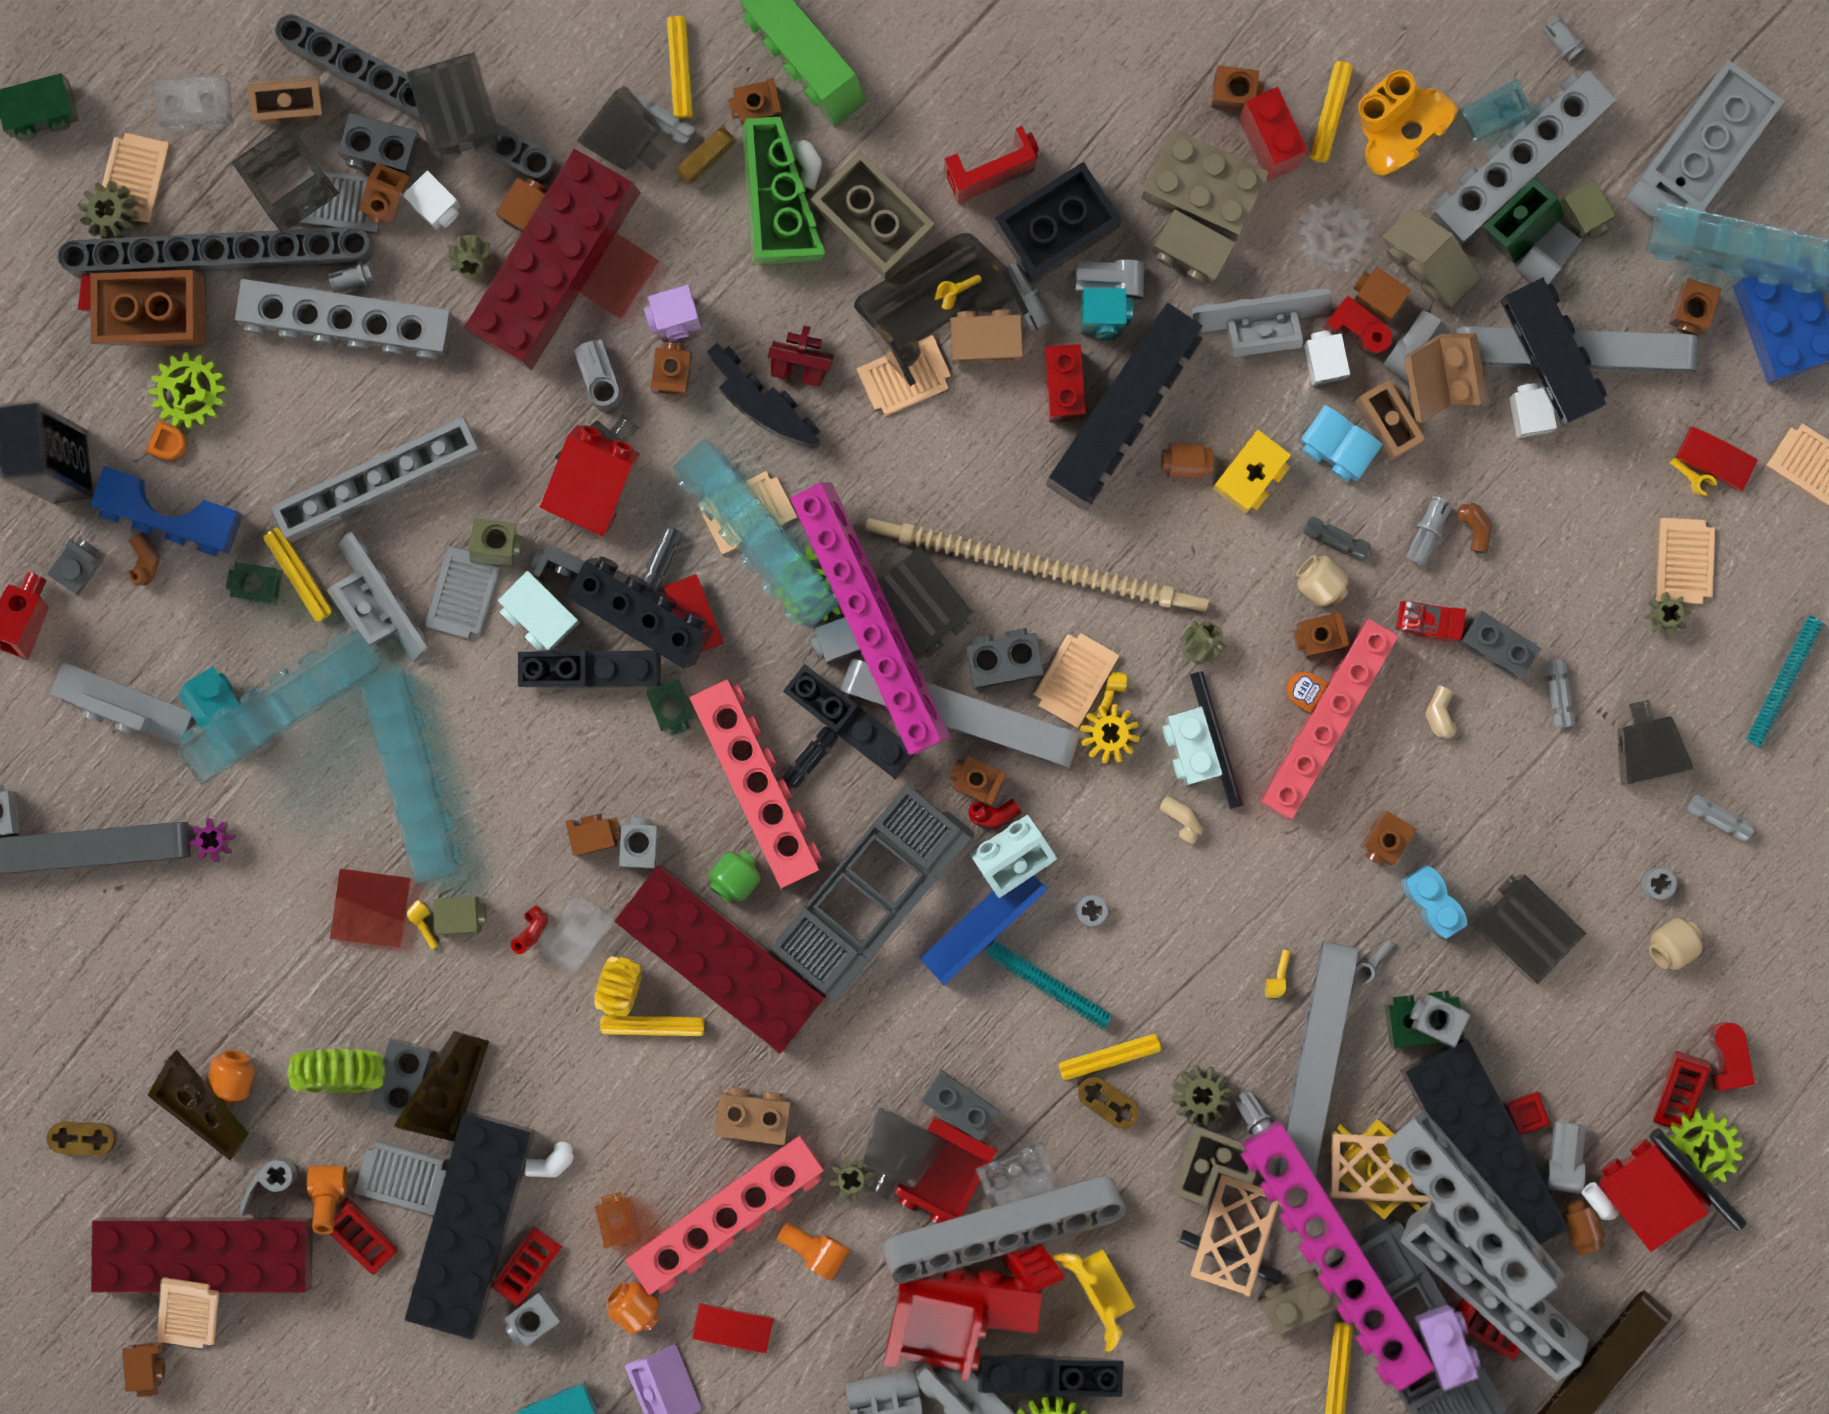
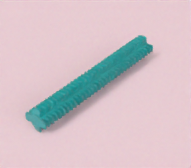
M1809 615V617H1806L1807 621H1804L1805 624L1802 625L1803 628L1800 629L1801 632H1799L1791 652L1789 651L1790 655H1787V659H1785V663H1783V667H1781V671L1777 675L1778 678L1775 679L1776 682L1771 687L1772 691H1769L1768 698H1765L1766 702H1763L1764 706H1761L1762 710H1759L1760 714H1757L1758 718H1755L1756 722H1753L1754 726H1751L1752 729L1747 734L1746 740L1755 747L1765 746L1762 742H1767L1764 738H1769L1766 734H1771L1768 730H1773L1770 728V726L1774 727L1772 722L1776 723L1774 719H1778L1776 715H1780L1778 711H1782L1780 707H1784L1782 703H1787L1784 699L1788 700L1789 698L1785 696L1791 695L1787 692H1792L1789 688H1794L1791 684H1796L1793 680H1798L1795 676H1800L1797 672H1802L1799 670V668H1804L1801 664L1806 665L1803 660L1808 661L1805 656L1810 657L1807 652L1812 653L1809 649H1814L1811 645H1816L1813 641H1818L1815 637H1820L1817 633H1822L1819 629H1824L1821 625H1826L1814 616Z
M993 939L984 954L985 956L987 954L988 958L992 956V961L996 959L995 962L999 961V965L1003 964V968L1007 966L1006 969H1010L1011 973L1013 971L1015 975L1018 973V977L1022 975V980L1024 978L1026 982L1029 980V984L1033 982V987L1037 985V989L1041 987L1040 991L1044 989V994L1048 992L1047 995H1051V998L1055 997L1056 1001L1059 999V1003L1063 1001V1006L1067 1004L1066 1007L1070 1006V1010L1074 1008V1013L1078 1011V1015L1082 1013L1081 1017L1085 1015V1020L1089 1018L1088 1021L1093 1020L1092 1024L1096 1023V1027L1100 1025V1029L1103 1027L1105 1029L1112 1017L1110 1012L1102 1007L1100 1008L1099 1005L1096 1006V1003H1093L1091 1000L1089 1001L1088 998L1085 999V996L1081 997V994H1078L1074 989H1070L1069 986L1061 981L1059 982L1058 979L1055 980V977H1052L1050 974L1048 975L1047 972L1044 973V970L1040 971L1039 967L1036 968V965L1033 966V963H1029L1028 960L1025 961V958L1018 956L1017 953L1014 954V951L1010 952L1011 949H1007L1006 946L1003 947V944L999 945L998 941L995 943L996 940Z

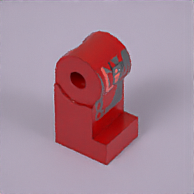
M1348 295L1323 325L1325 330L1332 331V335L1337 333L1339 329L1356 340L1362 352L1369 356L1380 355L1392 342V333L1389 327Z
M1400 601L1395 630L1416 634V636L1457 643L1462 639L1467 609Z
M1731 1022L1715 1024L1710 1030L1709 1041L1711 1046L1717 1051L1721 1074L1711 1075L1713 1088L1722 1091L1755 1085L1744 1030L1739 1025Z

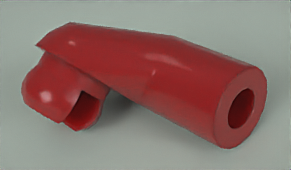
M1013 798L999 808L985 805L980 801L972 803L968 808L970 821L977 826L991 830L999 829L1022 813Z
M534 906L524 914V919L530 925L511 941V949L516 954H524L536 944L548 924L547 913L544 914L539 906Z

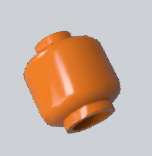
M225 1050L222 1054L212 1058L205 1083L224 1105H233L235 1101H242L249 1096L256 1068L250 1062V1057L245 1053Z
M636 1281L627 1284L621 1282L613 1289L606 1300L608 1317L631 1335L642 1330L648 1332L659 1319L657 1314L659 1299L653 1294L649 1295L643 1285Z

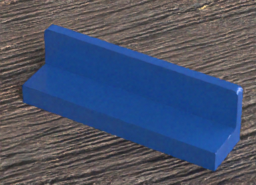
M1033 875L1000 898L992 891L929 949L920 960L945 985L1048 888Z

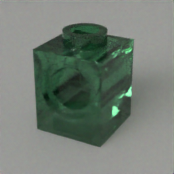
M235 562L234 570L230 569L227 575L226 590H230L229 597L236 600L277 606L283 571L277 568ZM258 574L261 579L259 589L253 593H248L245 588L246 579L250 575Z
M679 679L646 691L660 730L663 733L670 731L671 736L691 729L689 723L695 721L696 718ZM672 699L678 700L682 705L681 714L674 719L666 718L663 714L664 704Z

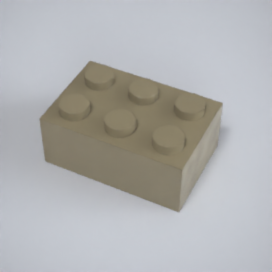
M1173 128L1146 185L1142 199L1171 213L1175 209L1220 235L1237 242L1269 171Z
M861 150L810 199L812 208L885 280L935 232V223Z

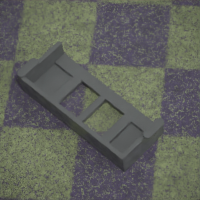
M906 784L770 947V951L796 972L801 973L836 1002L973 836L971 829L950 812H939ZM874 839L918 874L894 905L850 869ZM842 877L886 912L885 916L862 943L818 907Z
M1388 1216L1385 1220L1381 1219L1362 1231V1239L1356 1242L1392 1300L1416 1287L1429 1311L1447 1305L1423 1261L1400 1241L1404 1228L1399 1221L1392 1216ZM1343 1251L1326 1259V1264L1329 1266L1339 1265L1343 1260ZM1359 1279L1349 1280L1345 1285V1294L1350 1297L1357 1296L1362 1290V1281ZM1375 1309L1370 1310L1365 1314V1326L1373 1327L1367 1314L1374 1311ZM1419 1330L1414 1331L1413 1334L1417 1341H1423ZM1463 1333L1462 1335L1465 1340L1466 1346H1471ZM1397 1341L1386 1348L1384 1346V1356H1396L1401 1349L1400 1342ZM1481 1363L1479 1367L1475 1368L1478 1378L1446 1390L1439 1385L1436 1377L1411 1392L1408 1387L1403 1388L1399 1392L1396 1390L1409 1414H1502L1507 1411Z

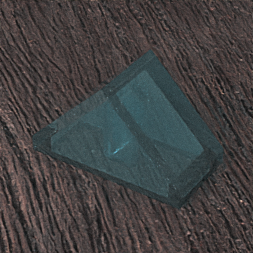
M1518 79L1505 84L1461 109L1474 141L1519 124L1531 113L1530 106Z

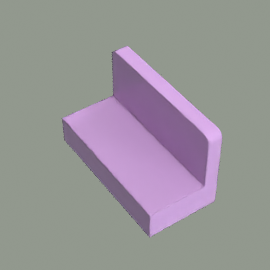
M676 1345L668 1346L652 1355L633 1360L624 1365L644 1414H695L701 1410L700 1403Z

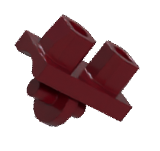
M804 325L801 335L791 332L787 334L786 342L799 346L777 341L772 342L768 352V358H772L771 376L789 379L793 363L806 366L803 383L820 387L827 371L830 370L833 364L835 354L808 349L807 347L820 349L822 339L810 337L811 327Z

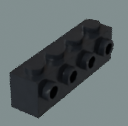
M1544 277L1505 295L1500 300L1501 305L1562 427L1605 406L1604 398L1607 397L1605 387L1599 378L1594 379L1588 367L1591 365L1590 357L1583 346L1578 347L1573 337V334L1576 333L1574 325L1568 315H1562L1557 305L1560 299L1555 287L1551 283L1547 284Z
M600 556L599 558L585 560L566 597L681 668L685 669L696 664L714 628L705 624L707 621L705 617L691 610H688V612L676 606L677 601L673 597L662 592L656 594L646 588L648 583L645 580L629 574V576L617 570L619 566L614 561L606 557Z

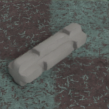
M637 96L633 100L629 108V112L639 119L641 117L645 118V123L666 136L673 135L672 139L681 145L689 143L694 134L693 127L685 122L680 124L678 118L656 104L654 107L651 106V101L643 96Z
M1564 659L1550 660L1546 663L1547 676L1551 677V681H1548L1552 709L1556 710V714H1553L1555 727H1572L1575 724L1574 712H1570L1572 699L1569 679H1565V674L1568 673L1566 661Z
M1694 795L1690 799L1687 806L1689 813L1697 817L1703 816L1704 821L1726 833L1732 832V836L1741 841H1748L1752 836L1755 828L1752 823L1744 819L1738 820L1737 815L1715 803L1709 804V800L1700 795Z

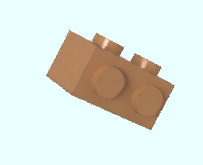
M320 75L249 81L247 85L251 121L260 120L261 125L282 123L281 118L295 117L296 122L317 120L316 115H322L323 113Z
M1013 310L992 311V316H978L977 311H962L957 313V317L950 318L952 365L1022 362L1021 315H1013Z
M1390 379L1359 396L1354 402L1375 438L1383 444L1381 448L1390 462L1426 440L1423 436L1425 430L1422 424L1416 422L1415 415L1411 416L1405 406L1407 403L1405 395L1398 385L1393 386Z
M728 1087V1093H720L714 1136L778 1145L786 1144L791 1101L784 1100L785 1094L764 1091L763 1097L749 1096L750 1089Z

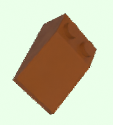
M194 270L90 273V343L147 347L206 346V277Z

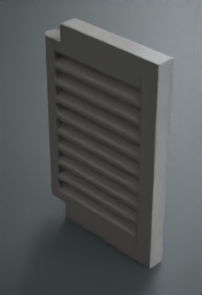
M308 169L307 178L300 177L294 222L331 228L358 227L365 232L378 233L379 223L370 221L366 217V213L359 210L369 176Z
M448 546L425 627L467 639L470 638L471 632L481 635L500 567L470 562L469 551Z
M376 1140L373 1150L366 1149L354 1193L434 1216L446 1170L442 1169L444 1159Z

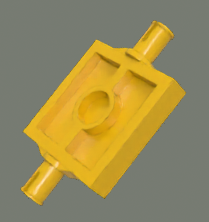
M1375 1119L1368 1129L1360 1135L1392 1137L1394 1133L1378 1119ZM1342 1124L1336 1127L1342 1134L1352 1135ZM1333 1130L1330 1135L1339 1133ZM1340 1142L1346 1148L1342 1157L1347 1162L1362 1150L1357 1142ZM1377 1143L1371 1148L1384 1164L1391 1159L1388 1149L1384 1144ZM1367 1153L1352 1166L1365 1182L1380 1169ZM1394 1163L1389 1168L1402 1184L1410 1177L1403 1166H1398ZM1348 1171L1339 1179L1352 1192H1356L1361 1187ZM1385 1173L1370 1186L1375 1193L1392 1194L1398 1189ZM1413 1183L1407 1188L1412 1195H1420L1415 1191L1416 1188ZM1362 1200L1384 1220L1395 1207L1405 1203ZM1407 1202L1416 1211L1422 1208L1416 1202Z

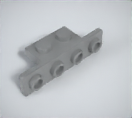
M1310 289L1305 292L1286 295L1275 294L1270 297L1240 299L1235 302L1221 304L1210 303L1192 308V319L1203 325L1199 333L1228 329L1233 357L1302 348L1303 338L1299 319L1331 314L1332 294L1330 289Z
M352 532L347 533L338 543V548L354 573L330 586L327 590L365 649L394 633L411 660L419 659L427 650L423 633L410 622L403 602L393 596L387 586V579L384 573L379 568H375L369 559L365 544L360 539H356Z
M68 663L61 664L50 692L52 696L83 708L82 716L100 723L106 717L117 722L115 729L134 736L136 731L139 730L175 744H182L192 720V715L188 710Z
M915 1361L921 1367L916 1376L921 1390L930 1398L936 1397L944 1406L945 1414H1016L997 1393H980L977 1391L978 1374L974 1370H970L968 1381L961 1380V1371Z

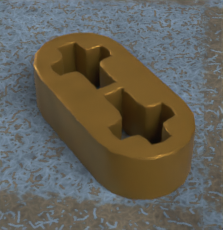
M725 127L719 128L679 165L676 172L688 185L692 184L735 144L736 139Z
M1090 1076L1080 1083L1078 1087L1080 1101L1107 1122L1120 1129L1132 1127L1137 1122L1139 1117L1137 1104L1108 1082L1097 1076ZM1096 1083L1101 1084L1099 1091L1108 1098L1105 1104L1096 1098L1092 1099L1091 1102L1087 1101L1088 1093L1084 1090L1087 1085L1094 1086ZM1112 1101L1121 1107L1128 1103L1130 1105L1129 1112L1132 1114L1131 1119L1123 1118L1120 1122L1116 1121L1117 1113L1108 1106Z
M59 1122L48 1130L46 1137L47 1144L55 1153L70 1155H105L111 1152L117 1143V1134L110 1125L93 1122ZM64 1127L67 1134L78 1135V1141L67 1142L65 1147H62V1141L56 1140V1134L63 1132ZM98 1130H102V1136L108 1137V1143L102 1144L101 1149H97V1143L85 1142L86 1136L97 1135Z

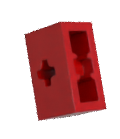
M1081 344L1045 346L1044 359L1049 422L1083 420L1085 417Z

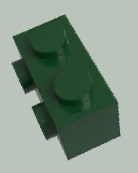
M60 73L0 89V119L3 131L11 138H16V140H28L36 137V132L50 129V131L56 132L70 128V123L79 121L69 80Z
M1532 178L1483 227L1490 243L1515 264L1565 214L1559 199L1536 178Z
M1449 990L1428 993L1429 996H1433L1461 1010L1459 997H1450ZM1414 995L1393 997V1004L1384 1005L1389 1044L1392 1048L1441 1042L1412 1028L1414 1020L1410 1018V1015L1417 1002L1414 1001ZM1440 1009L1432 1011L1429 1015L1430 1026L1437 1030L1445 1025V1013ZM1464 1030L1462 1031L1459 1040L1465 1039Z

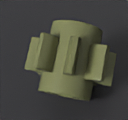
M477 235L459 236L457 246L449 245L448 258L451 259L450 269L452 271L457 270L463 278L481 277L483 267H491L492 255L489 254V242L483 243Z
M1665 592L1661 596L1662 603L1654 599L1648 602L1653 610L1650 614L1645 615L1644 619H1652L1654 623L1653 633L1660 629H1665L1667 637H1670L1674 634L1673 626L1682 630L1686 629L1687 625L1682 620L1685 615L1691 613V610H1684L1681 605L1684 597L1681 596L1675 600H1670L1669 593ZM1670 607L1673 610L1671 612L1673 619L1665 622L1662 619L1665 613L1661 609L1664 610Z
M1193 621L1180 637V640L1186 643L1183 646V653L1190 661L1197 664H1203L1206 660L1213 664L1226 648V645L1221 642L1223 639L1222 630L1210 621H1203L1200 625Z
M845 1157V1167L842 1169L838 1166L832 1167V1170L839 1175L838 1179L830 1181L829 1184L830 1186L839 1185L841 1191L838 1198L841 1199L845 1193L852 1194L853 1200L857 1201L858 1191L862 1189L865 1192H870L871 1189L864 1184V1181L871 1178L873 1172H863L861 1169L864 1165L863 1159L857 1165H852L849 1157ZM855 1170L858 1172L857 1179L861 1183L859 1186L852 1184L848 1188L844 1185L845 1178L842 1174L844 1172L850 1174Z

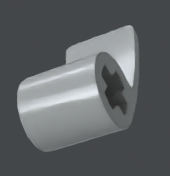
M1558 222L1529 250L1515 271L1531 283L1544 277L1546 283L1549 284L1559 272L1564 262L1579 245L1581 239Z
M278 1158L265 1164L248 1187L240 1205L239 1214L242 1217L248 1215L255 1192L260 1184L273 1192L283 1191L294 1185L298 1176V1170L294 1162L287 1158ZM283 1167L286 1171L283 1175L286 1181L275 1182L272 1178L276 1174L272 1171L273 1168L277 1170Z

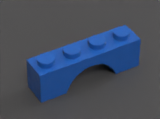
M107 466L103 467L90 506L100 510L98 516L116 523L119 522L120 517L133 521L131 528L148 534L152 533L153 528L166 532L164 539L183 546L186 540L198 543V551L215 557L218 556L219 551L227 554L230 553L243 514L236 510L203 500L194 510L185 515L176 517L160 515L148 502L144 480Z

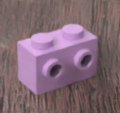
M689 285L647 296L650 306L644 308L647 322L652 334L658 332L662 341L668 339L669 342H681L690 338L689 333L702 330Z
M1444 1305L1414 1316L1430 1362L1435 1368L1433 1370L1437 1381L1444 1390L1478 1378L1475 1368L1480 1366V1362L1474 1347L1466 1346L1462 1334L1468 1331L1460 1311L1454 1313L1449 1305Z

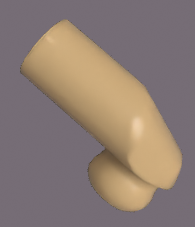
M1438 685L1426 709V718L1432 732L1436 736L1449 739L1457 731L1456 723L1452 722L1446 709L1454 692Z
M1169 795L1166 796L1161 803L1160 811L1180 822L1184 827L1180 830L1179 837L1191 845L1194 844L1198 836H1202L1203 827L1191 808Z

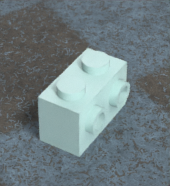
M526 571L498 600L504 607L500 613L514 627L520 622L529 631L524 637L538 651L543 647L548 651H553L580 624L529 571Z
M1202 707L1168 716L1165 719L1167 725L1162 726L1167 746H1174L1177 759L1172 760L1177 779H1184L1185 786L1222 775Z
M1028 815L1013 822L1007 829L992 839L983 842L977 849L969 853L998 898L1057 860L1050 846Z

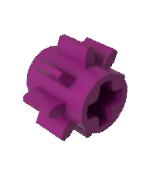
M207 818V827L203 829L201 827H193L194 831L198 834L196 840L189 843L190 845L198 846L201 850L198 853L199 859H203L208 853H211L213 862H219V853L232 854V850L228 847L229 840L235 839L236 835L227 834L225 831L228 826L227 822L223 821L218 827H215L213 819ZM218 833L216 836V840L219 842L218 847H208L210 841L206 838L207 835Z

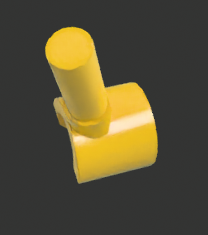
M977 274L957 284L942 281L937 288L934 299L944 298L942 308L951 309L955 305L957 295L981 283V276Z
M1675 457L1670 462L1672 466L1691 482V490L1696 495L1708 496L1700 487L1703 479L1711 486L1717 485L1713 476L1698 475Z
M1112 672L1108 675L1105 696L1101 704L1105 707L1106 713L1113 700L1114 691L1126 692V673Z
M418 899L408 908L407 917L422 932L432 950L439 945L424 921L431 911Z
M1282 950L1277 969V978L1265 979L1266 998H1280L1285 993V977L1291 951Z

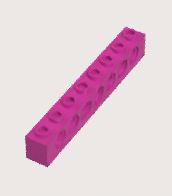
M819 482L790 497L908 754L921 753L950 739L947 728L833 484Z
M1277 1120L1242 1142L1241 1144L1246 1151L1241 1154V1157L1252 1173L1256 1170L1260 1172L1265 1180L1260 1185L1261 1189L1270 1203L1277 1200L1284 1213L1280 1214L1279 1217L1288 1232L1291 1234L1297 1231L1303 1241L1298 1246L1309 1265L1314 1261L1317 1263L1322 1271V1274L1317 1276L1318 1280L1328 1295L1335 1292L1342 1304L1336 1308L1347 1325L1354 1322L1360 1332V1335L1355 1338L1366 1356L1373 1353L1380 1365L1374 1369L1384 1385L1387 1387L1392 1383L1399 1392L1435 1369L1282 1124ZM1276 1156L1284 1157L1286 1160L1284 1172L1279 1175L1270 1174L1268 1171L1269 1161ZM1294 1187H1302L1305 1190V1199L1299 1205H1290L1287 1201V1194ZM1316 1217L1322 1218L1324 1221L1323 1231L1316 1236L1309 1235L1306 1231L1309 1220ZM1333 1248H1339L1343 1251V1260L1337 1266H1329L1325 1261L1327 1252ZM1351 1279H1359L1363 1285L1361 1292L1357 1296H1347L1345 1294L1346 1283ZM1373 1309L1379 1310L1382 1315L1380 1323L1374 1327L1365 1326V1314ZM1391 1340L1399 1341L1401 1345L1400 1352L1394 1357L1384 1356V1345Z

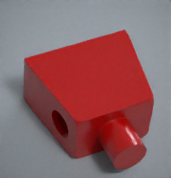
M27 572L20 588L9 584L6 586L0 598L1 651L29 660L48 611L47 604L40 596L47 581L43 577Z

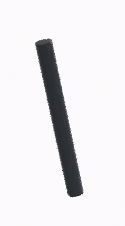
M1200 671L1190 674L1199 707L1203 709L1222 771L1220 778L1229 807L1233 809L1243 806L1204 672Z
M1660 1128L1654 1129L1650 1133L1649 1138L1736 1231L1743 1229L1747 1222Z

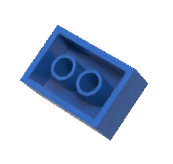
M1808 257L1743 278L1733 285L1767 384L1829 363V314Z

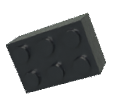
M1082 162L995 217L994 227L1032 284L1119 229L1122 220L1086 164Z

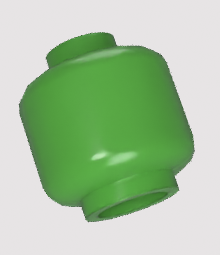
M744 850L739 855L731 851L725 852L709 872V879L712 882L709 888L729 904L733 901L744 902L761 881V875L756 869L759 862Z

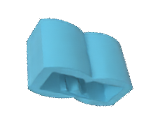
M1326 405L1321 409L1299 442L1304 446L1302 452L1318 463L1321 459L1327 461L1333 466L1331 472L1345 482H1349L1350 479L1357 482L1383 445L1372 435Z
M1422 866L1402 879V887L1407 898L1416 907L1421 909L1425 925L1435 936L1447 939L1467 926L1466 915L1462 907L1456 900L1447 895L1444 880L1432 867Z

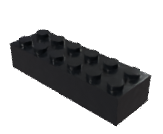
M1166 303L1048 477L1046 486L1080 509L1085 502L1090 505L1093 504L1105 484L1100 481L1103 475L1107 473L1111 476L1125 455L1120 452L1124 444L1129 447L1133 445L1144 427L1140 423L1143 416L1146 415L1151 418L1164 397L1160 394V391L1164 386L1170 390L1184 368L1179 364L1183 357L1190 360L1203 340V337L1198 335L1203 325L1170 303Z
M38 401L1 405V480L50 503L92 499L93 486L86 429Z
M1467 1038L1458 1040L1455 1047L1447 1045L1400 1070L1421 1111H1426L1539 1245L1569 1229ZM1472 1207L1477 1217L1479 1218L1477 1210L1474 1207ZM1489 1234L1493 1244L1503 1246V1242L1498 1235Z
M470 1111L462 1113L404 1321L472 1340L478 1335L525 1169L526 1159L528 1158L534 1137V1129Z

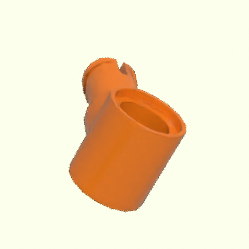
M309 1165L307 1192L314 1203L312 1228L315 1233L330 1234L333 1232L335 1206L339 1203L340 1197L346 1196L347 1191L346 1165Z
M788 1222L785 1223L776 1239L803 1255L802 1259L806 1261L805 1266L830 1281H833L850 1251L849 1248L827 1235L822 1234L821 1237L818 1235L813 1237Z

